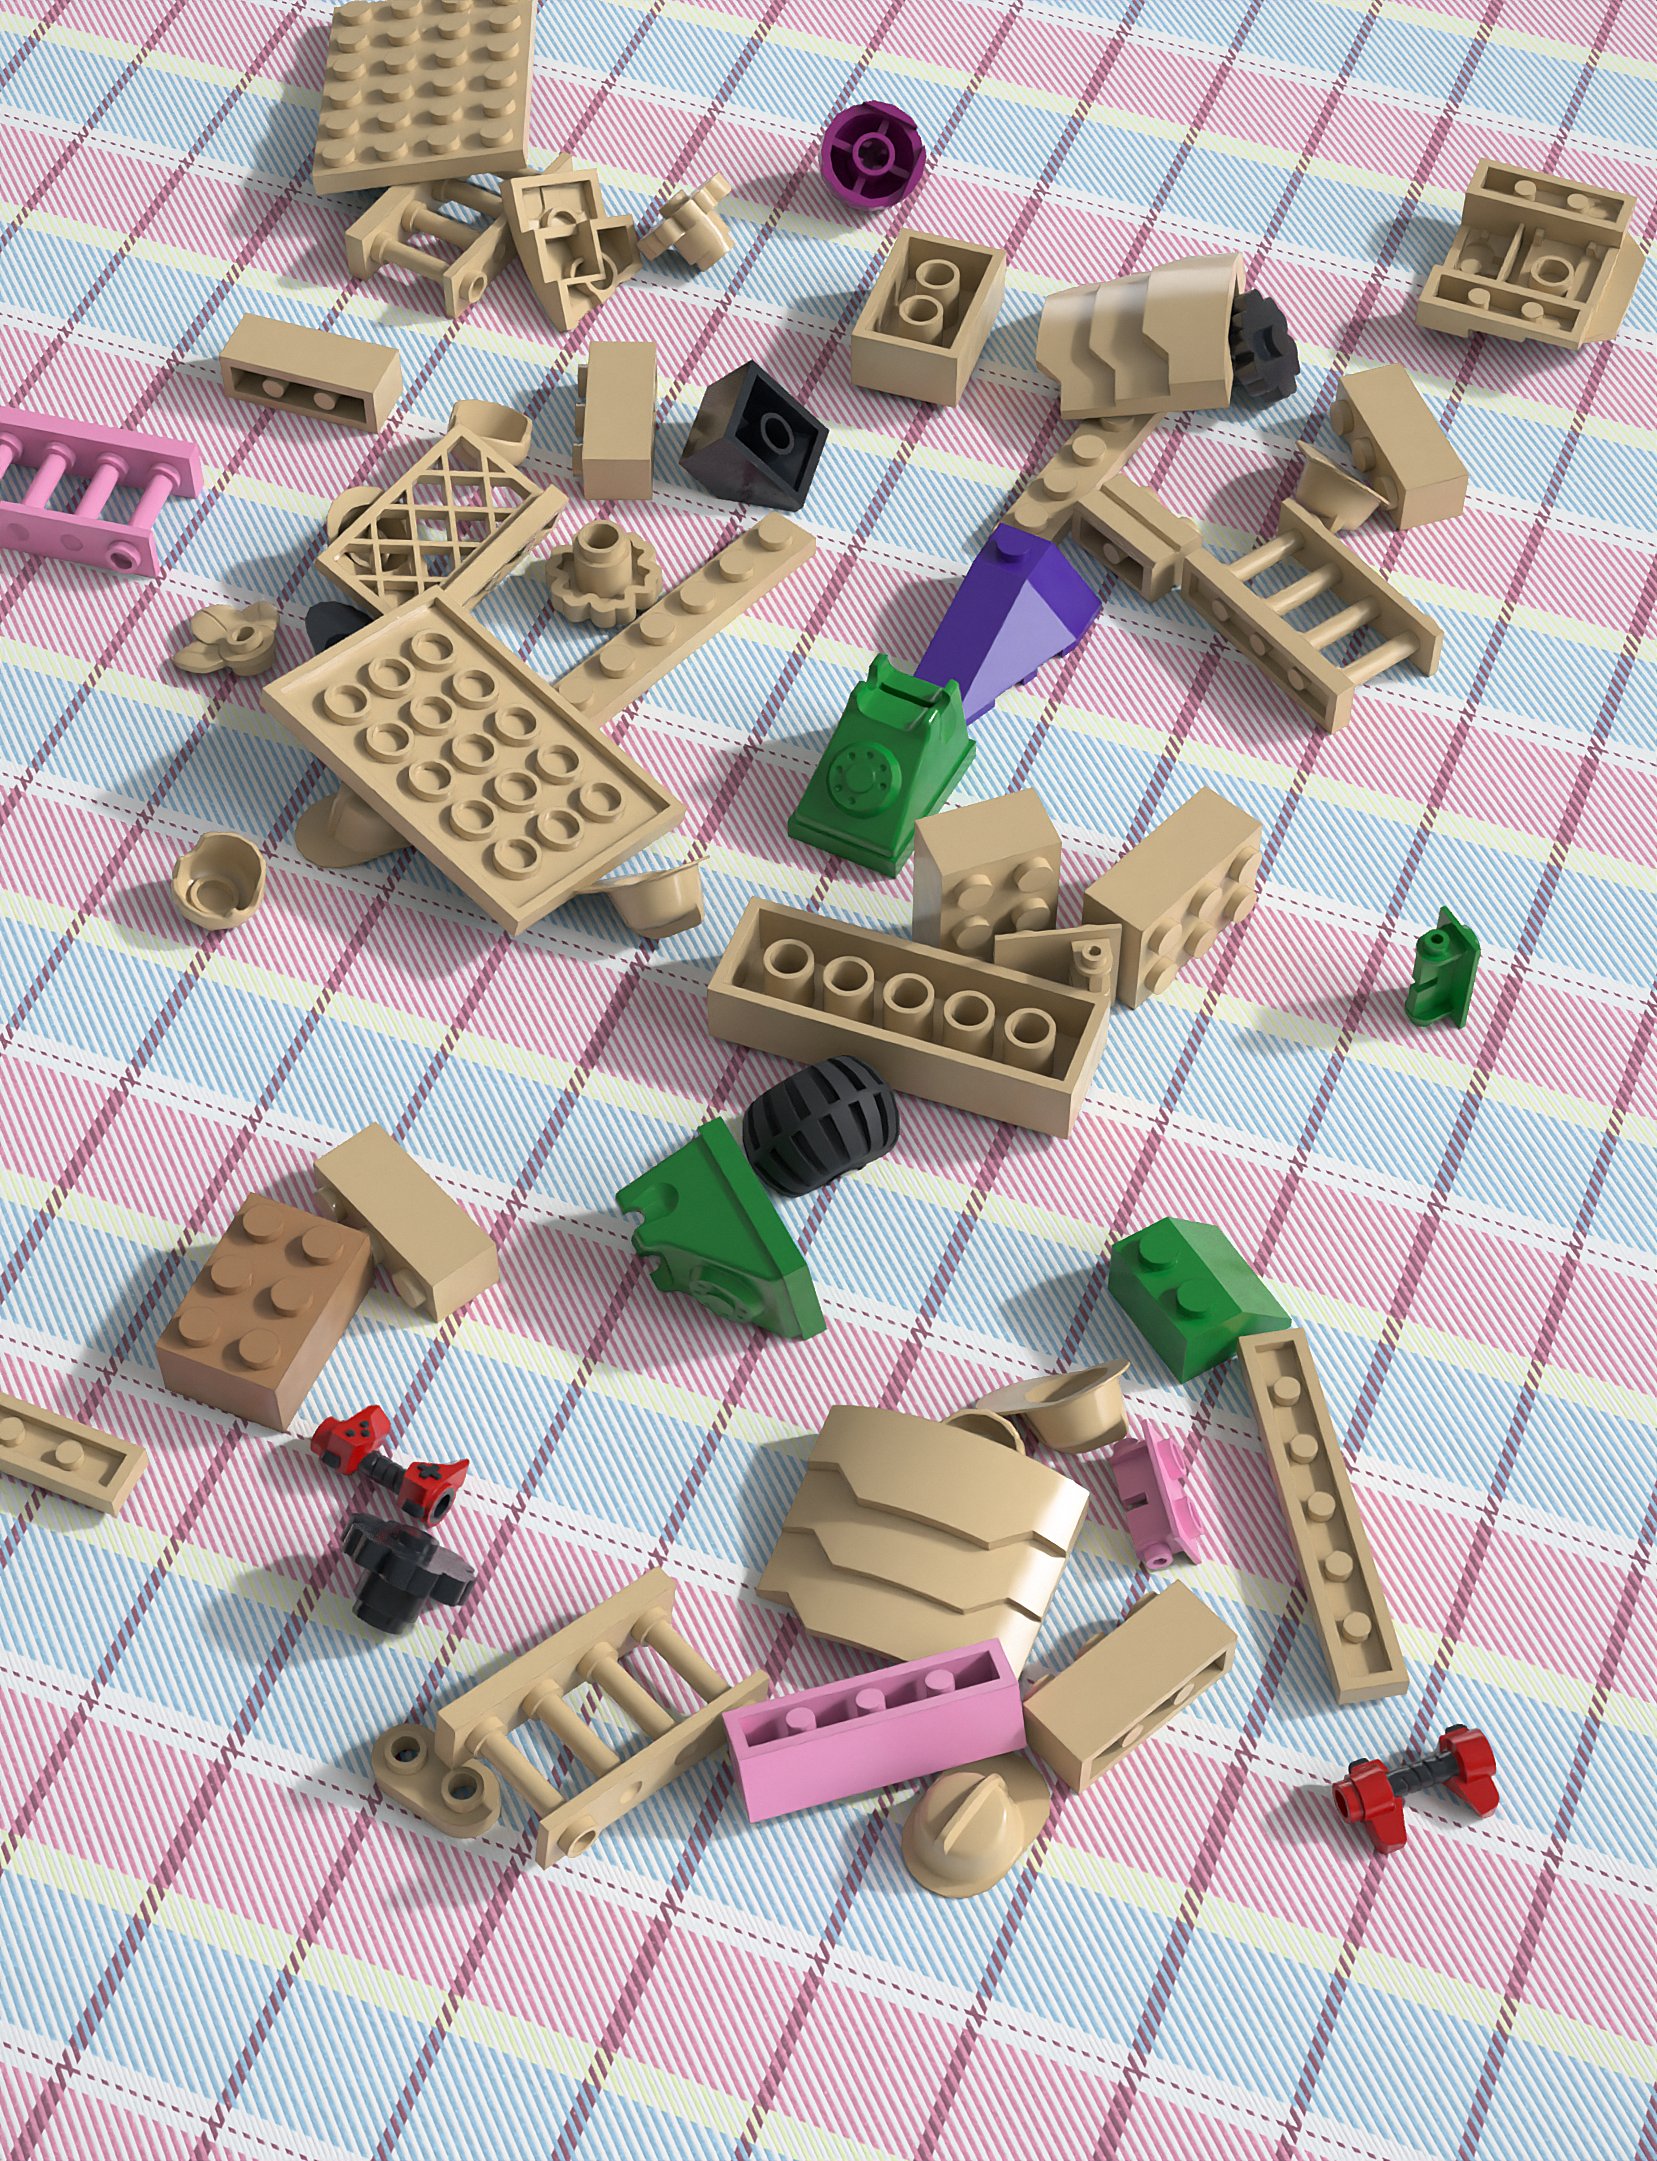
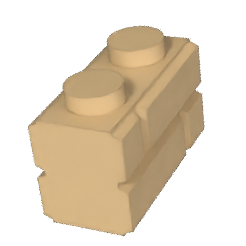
M1122 472L1103 483L1100 490L1095 488L1079 498L1073 506L1071 539L1150 603H1154L1171 592L1174 585L1176 587L1181 585L1184 556L1202 547L1203 537L1192 520L1187 517L1178 518L1161 504L1154 490L1145 485L1139 487Z

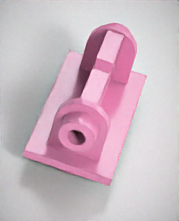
M1147 1419L1141 1420L1140 1424L1145 1440L1140 1442L1136 1438L1119 1440L1114 1444V1454L1109 1460L1123 1504L1129 1506L1144 1499L1148 1501V1504L1125 1513L1136 1557L1145 1561L1147 1568L1160 1569L1172 1563V1554L1184 1550L1195 1565L1201 1564L1202 1560L1195 1537L1203 1535L1204 1529L1194 1502L1190 1496L1183 1497L1178 1479L1187 1474L1181 1453L1171 1437L1163 1440Z

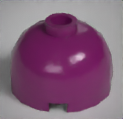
M876 100L853 105L838 113L822 135L818 153L821 179L831 195L848 208L864 212L890 209L906 199L922 178L927 157L925 144L924 146L922 145L921 137L917 132L918 127L912 117L893 104Z

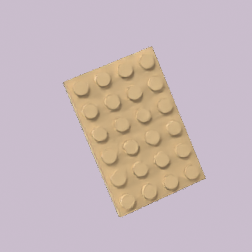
M355 0L343 6L334 7L312 170V181L316 195L527 168L538 0H385L370 3L364 0Z
M437 584L262 688L259 704L513 937L576 896L577 894H573V891L592 885L680 825L687 811V807Z

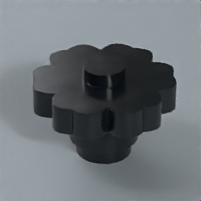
M1257 289L1250 290L1233 298L1228 332L1233 369L1232 387L1243 384L1250 396L1257 397L1260 395L1263 402L1269 405L1296 393L1297 385L1294 376L1300 374L1297 345L1294 339L1287 334L1288 324L1285 315L1278 309V306L1271 297L1263 299Z
M365 1512L361 1514L352 1513L339 1538L343 1542L340 1549L350 1556L356 1564L364 1568L353 1590L357 1599L352 1607V1612L367 1624L390 1634L401 1635L407 1623H415L430 1597L450 1607L464 1606L477 1582L476 1577L473 1576L475 1569L466 1563L461 1556L439 1546L440 1542L435 1537L411 1525L401 1524L393 1520L386 1522Z

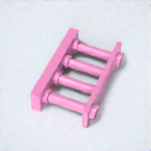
M0 405V481L10 464L39 469L20 504L0 500V548L156 579L160 572V566L151 528L169 494L197 500L204 486L197 443ZM62 474L92 479L73 515L44 509ZM115 484L145 489L127 525L98 520Z

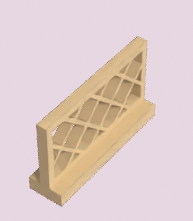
M459 422L316 558L313 567L376 620L394 610L386 603L384 590H414V597L436 584L470 613L556 528L570 498L553 484L545 491L540 489L465 425ZM459 445L476 459L478 472L449 471L447 454ZM438 464V470H432ZM416 484L440 485L443 506L414 505L412 488ZM451 485L480 486L482 507L454 506ZM491 486L510 487L525 501L517 508L493 507ZM401 498H403V504H396ZM380 518L405 519L408 540L378 539L376 522ZM416 519L445 520L447 541L418 540ZM456 520L484 521L486 539L483 542H459ZM495 522H502V523L496 528V523H495ZM367 532V539H360ZM344 553H369L372 575L351 574L336 561ZM380 554H409L412 576L382 575ZM420 555H449L451 573L447 577L423 576ZM460 556H468V557L461 563V558H460Z

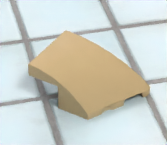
M597 168L512 178L498 183L506 217L523 267L538 299L559 332L575 329L579 325L578 321L595 306L603 304L614 294L615 288L618 285L627 282L643 268L640 251L636 246L638 241L632 214L606 217Z

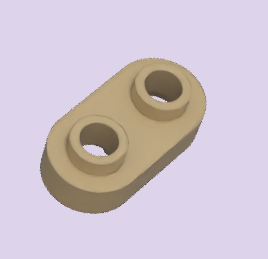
M399 1724L389 1728L378 1737L372 1748L371 1763L375 1781L387 1796L446 1835L454 1838L468 1839L480 1836L496 1823L502 1808L499 1783L494 1773L484 1764L471 1758L454 1771H451L434 1753L435 1732L419 1724ZM412 1749L419 1753L415 1759L409 1762H400L395 1759L396 1755L403 1750ZM463 1786L472 1787L476 1790L470 1798L464 1800L451 1796L457 1788Z

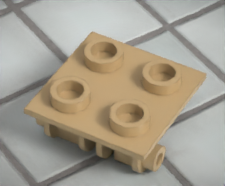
M1121 923L1098 926L1086 924L1076 928L1036 932L1024 930L1013 934L995 935L993 964L1110 997V1007L1115 1006L1122 926Z

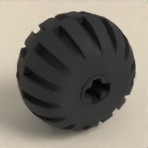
M851 1055L829 1058L786 1078L756 1098L745 1111L742 1120V1141L751 1168L767 1186L782 1196L789 1198L803 1196L826 1184L829 1186L833 1180L840 1178L842 1174L852 1169H857L858 1171L863 1169L866 1164L889 1153L894 1148L900 1135V1114L890 1085L875 1068L860 1058Z

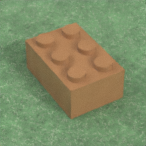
M250 1192L154 1345L165 1389L285 1433L376 1280L369 1234Z

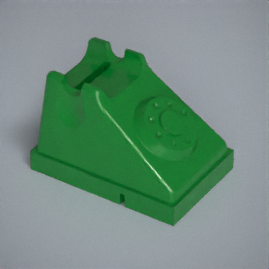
M878 653L869 666L866 682L859 681L850 693L842 716L803 796L787 821L788 837L896 879L914 851L915 820L940 812L976 757V741L968 737L958 682L951 679L945 688L939 687L900 672L890 664L887 654Z
M721 1116L697 1127L698 1137L616 1193L615 1201L623 1215L634 1211L639 1212L645 1217L644 1222L634 1230L631 1242L639 1257L649 1255L660 1257L659 1267L649 1274L657 1290L660 1292L678 1291L688 1294L723 1318L738 1323L751 1322L785 1338L801 1335L802 1339L806 1341L827 1330L808 1265Z

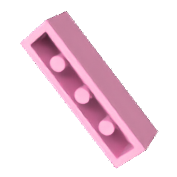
M999 1638L722 1713L734 1778L750 1824L1027 1747L1019 1683Z

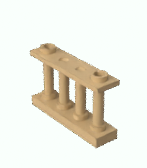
M563 151L543 172L527 166L524 169L489 174L503 180L573 171L572 155ZM472 175L393 185L344 233L349 274L368 281L383 265L391 262L443 284L446 315L455 320L471 303L477 302L482 297L488 285L519 253L513 240L502 198L466 184L465 182ZM450 201H454L496 220L484 233H480L437 215L435 212L444 203L447 204ZM422 231L466 251L453 264H449L404 244L414 234Z
M1291 497L1281 503L1277 537L1229 565L1220 563L1203 547L1184 556L1180 597L1331 735L1349 725L1355 687L1404 658L1409 659L1428 677L1438 671L1445 632L1439 628L1436 621L1431 616L1423 614L1325 528L1316 515L1308 513ZM1289 556H1293L1311 572L1266 599L1258 597L1243 584L1245 581ZM1328 589L1349 606L1304 633L1295 631L1281 618V616ZM1366 623L1387 640L1384 644L1343 668L1334 666L1319 652Z
M659 1565L437 1712L434 1753L451 1771H454L473 1757L476 1759L485 1757L542 1818L539 1821L535 1862L544 1871L566 1855L568 1858H575L584 1853L597 1840L601 1830L727 1743L722 1717L723 1712L766 1701L770 1677L761 1668L734 1687H731L671 1626L676 1583ZM639 1645L641 1647L651 1646L708 1705L678 1725L617 1663V1660ZM585 1681L588 1684L597 1682L654 1742L623 1763L562 1698ZM529 1719L533 1721L542 1720L595 1775L598 1781L567 1802L506 1737L507 1734Z

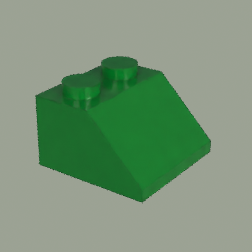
M1167 1216L1112 1245L1107 1289L1181 1385L1237 1355L1238 1337L1286 1330L1291 1327V1317L1216 1225Z

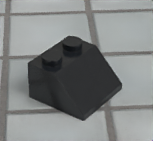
M752 359L707 386L678 464L718 499L797 512L804 506L830 430Z

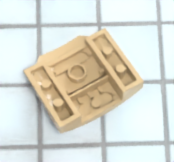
M1481 157L1466 190L1461 225L1443 266L1433 265L1419 297L1415 325L1468 338L1473 331H1480L1518 342H1523L1526 338L1576 351L1581 347L1582 343L1615 339L1630 306L1646 260L1639 245L1628 232L1638 197Z
M1242 252L1186 256L1183 259L1156 266L1151 271L1135 272L1107 282L1080 284L1077 287L1048 295L1040 319L1035 361L1038 370L1061 385L1060 411L1062 420L1229 408L1233 369L1228 332L1233 298L1245 292L1246 275Z
M832 1405L807 1460V1472L784 1520L782 1533L756 1588V1596L794 1609L807 1635L844 1644L898 1664L999 1638L1019 1683L1087 1516L1090 1492L1055 1470L1024 1454L960 1428L893 1410L857 1405Z

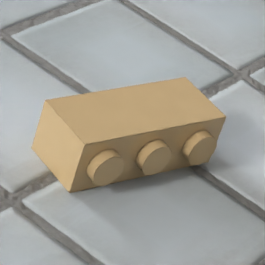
M247 312L219 354L226 397L379 434L404 391L399 349Z
M590 341L588 364H578V397L586 398V403L575 404L576 437H583V443H573V477H583L585 500H652L658 397L656 342Z
M1401 362L1339 377L1336 399L1330 405L1332 426L1338 435L1343 434L1352 449L1353 460L1358 471L1361 473L1365 472L1374 487V492L1390 503L1389 506L1380 504L1379 507L1383 511L1388 510L1399 531L1461 516L1469 473Z
M376 1121L313 1162L318 1188L313 1193V1197L321 1213L328 1220L336 1223L341 1222L344 1226L369 1234L374 1266L381 1263L392 1275V1280L398 1293L411 1307L416 1308L421 1305L439 1323L500 1280L496 1243Z
M1179 1579L1160 1594H1157L1155 1591L1146 1593L1129 1610L1124 1623L1109 1635L1099 1632L1092 1636L1080 1648L1073 1664L1057 1677L1053 1674L1043 1676L1027 1691L1022 1701L1027 1744L1080 1795L1232 1669L1238 1635Z

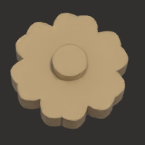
M718 171L689 195L681 189L658 210L663 218L638 241L636 246L651 261L673 244L690 265L696 263L705 272L736 244L728 235L731 229L713 209L731 191V185Z
M595 520L585 524L580 531L573 535L572 545H559L552 549L550 559L545 565L546 586L551 590L553 608L560 613H564V616L571 622H582L591 618L592 622L600 628L632 623L636 618V609L646 610L653 607L657 603L658 595L663 589L662 568L656 564L655 547L644 541L637 533H624L617 523L609 520Z

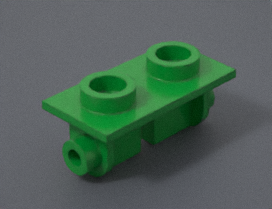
M1445 905L1440 908L1436 929L1429 930L1420 936L1416 942V957L1412 978L1416 982L1410 984L1404 1011L1410 1021L1419 1027L1429 1026L1433 1022L1450 1016L1458 1028L1462 1029L1466 1025L1481 956V947L1473 930L1467 925H1461Z

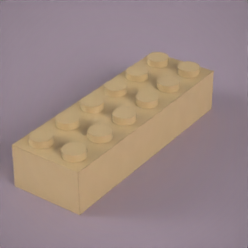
M755 896L751 897L707 987L708 1032L710 1036L809 1065H814L835 1056L851 1055L860 1058L875 1068L890 1085L891 1089L1065 1140L1069 1139L1107 1045L1111 998Z

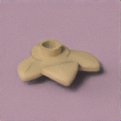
M257 601L242 611L224 604L211 605L200 609L190 620L191 630L196 639L172 656L173 663L183 670L202 674L226 666L231 667L232 671L239 676H253L264 672L276 660L275 650L278 643L274 630L280 623V615L277 608L270 603Z

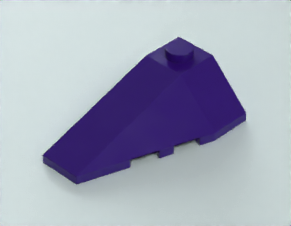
M1000 522L974 559L913 677L943 688L951 679L957 681L966 726L968 727L994 708L995 699L1018 682L1024 686L1037 676L1038 667L1056 654L1063 658L1074 650L1100 613L1102 602L1053 542Z

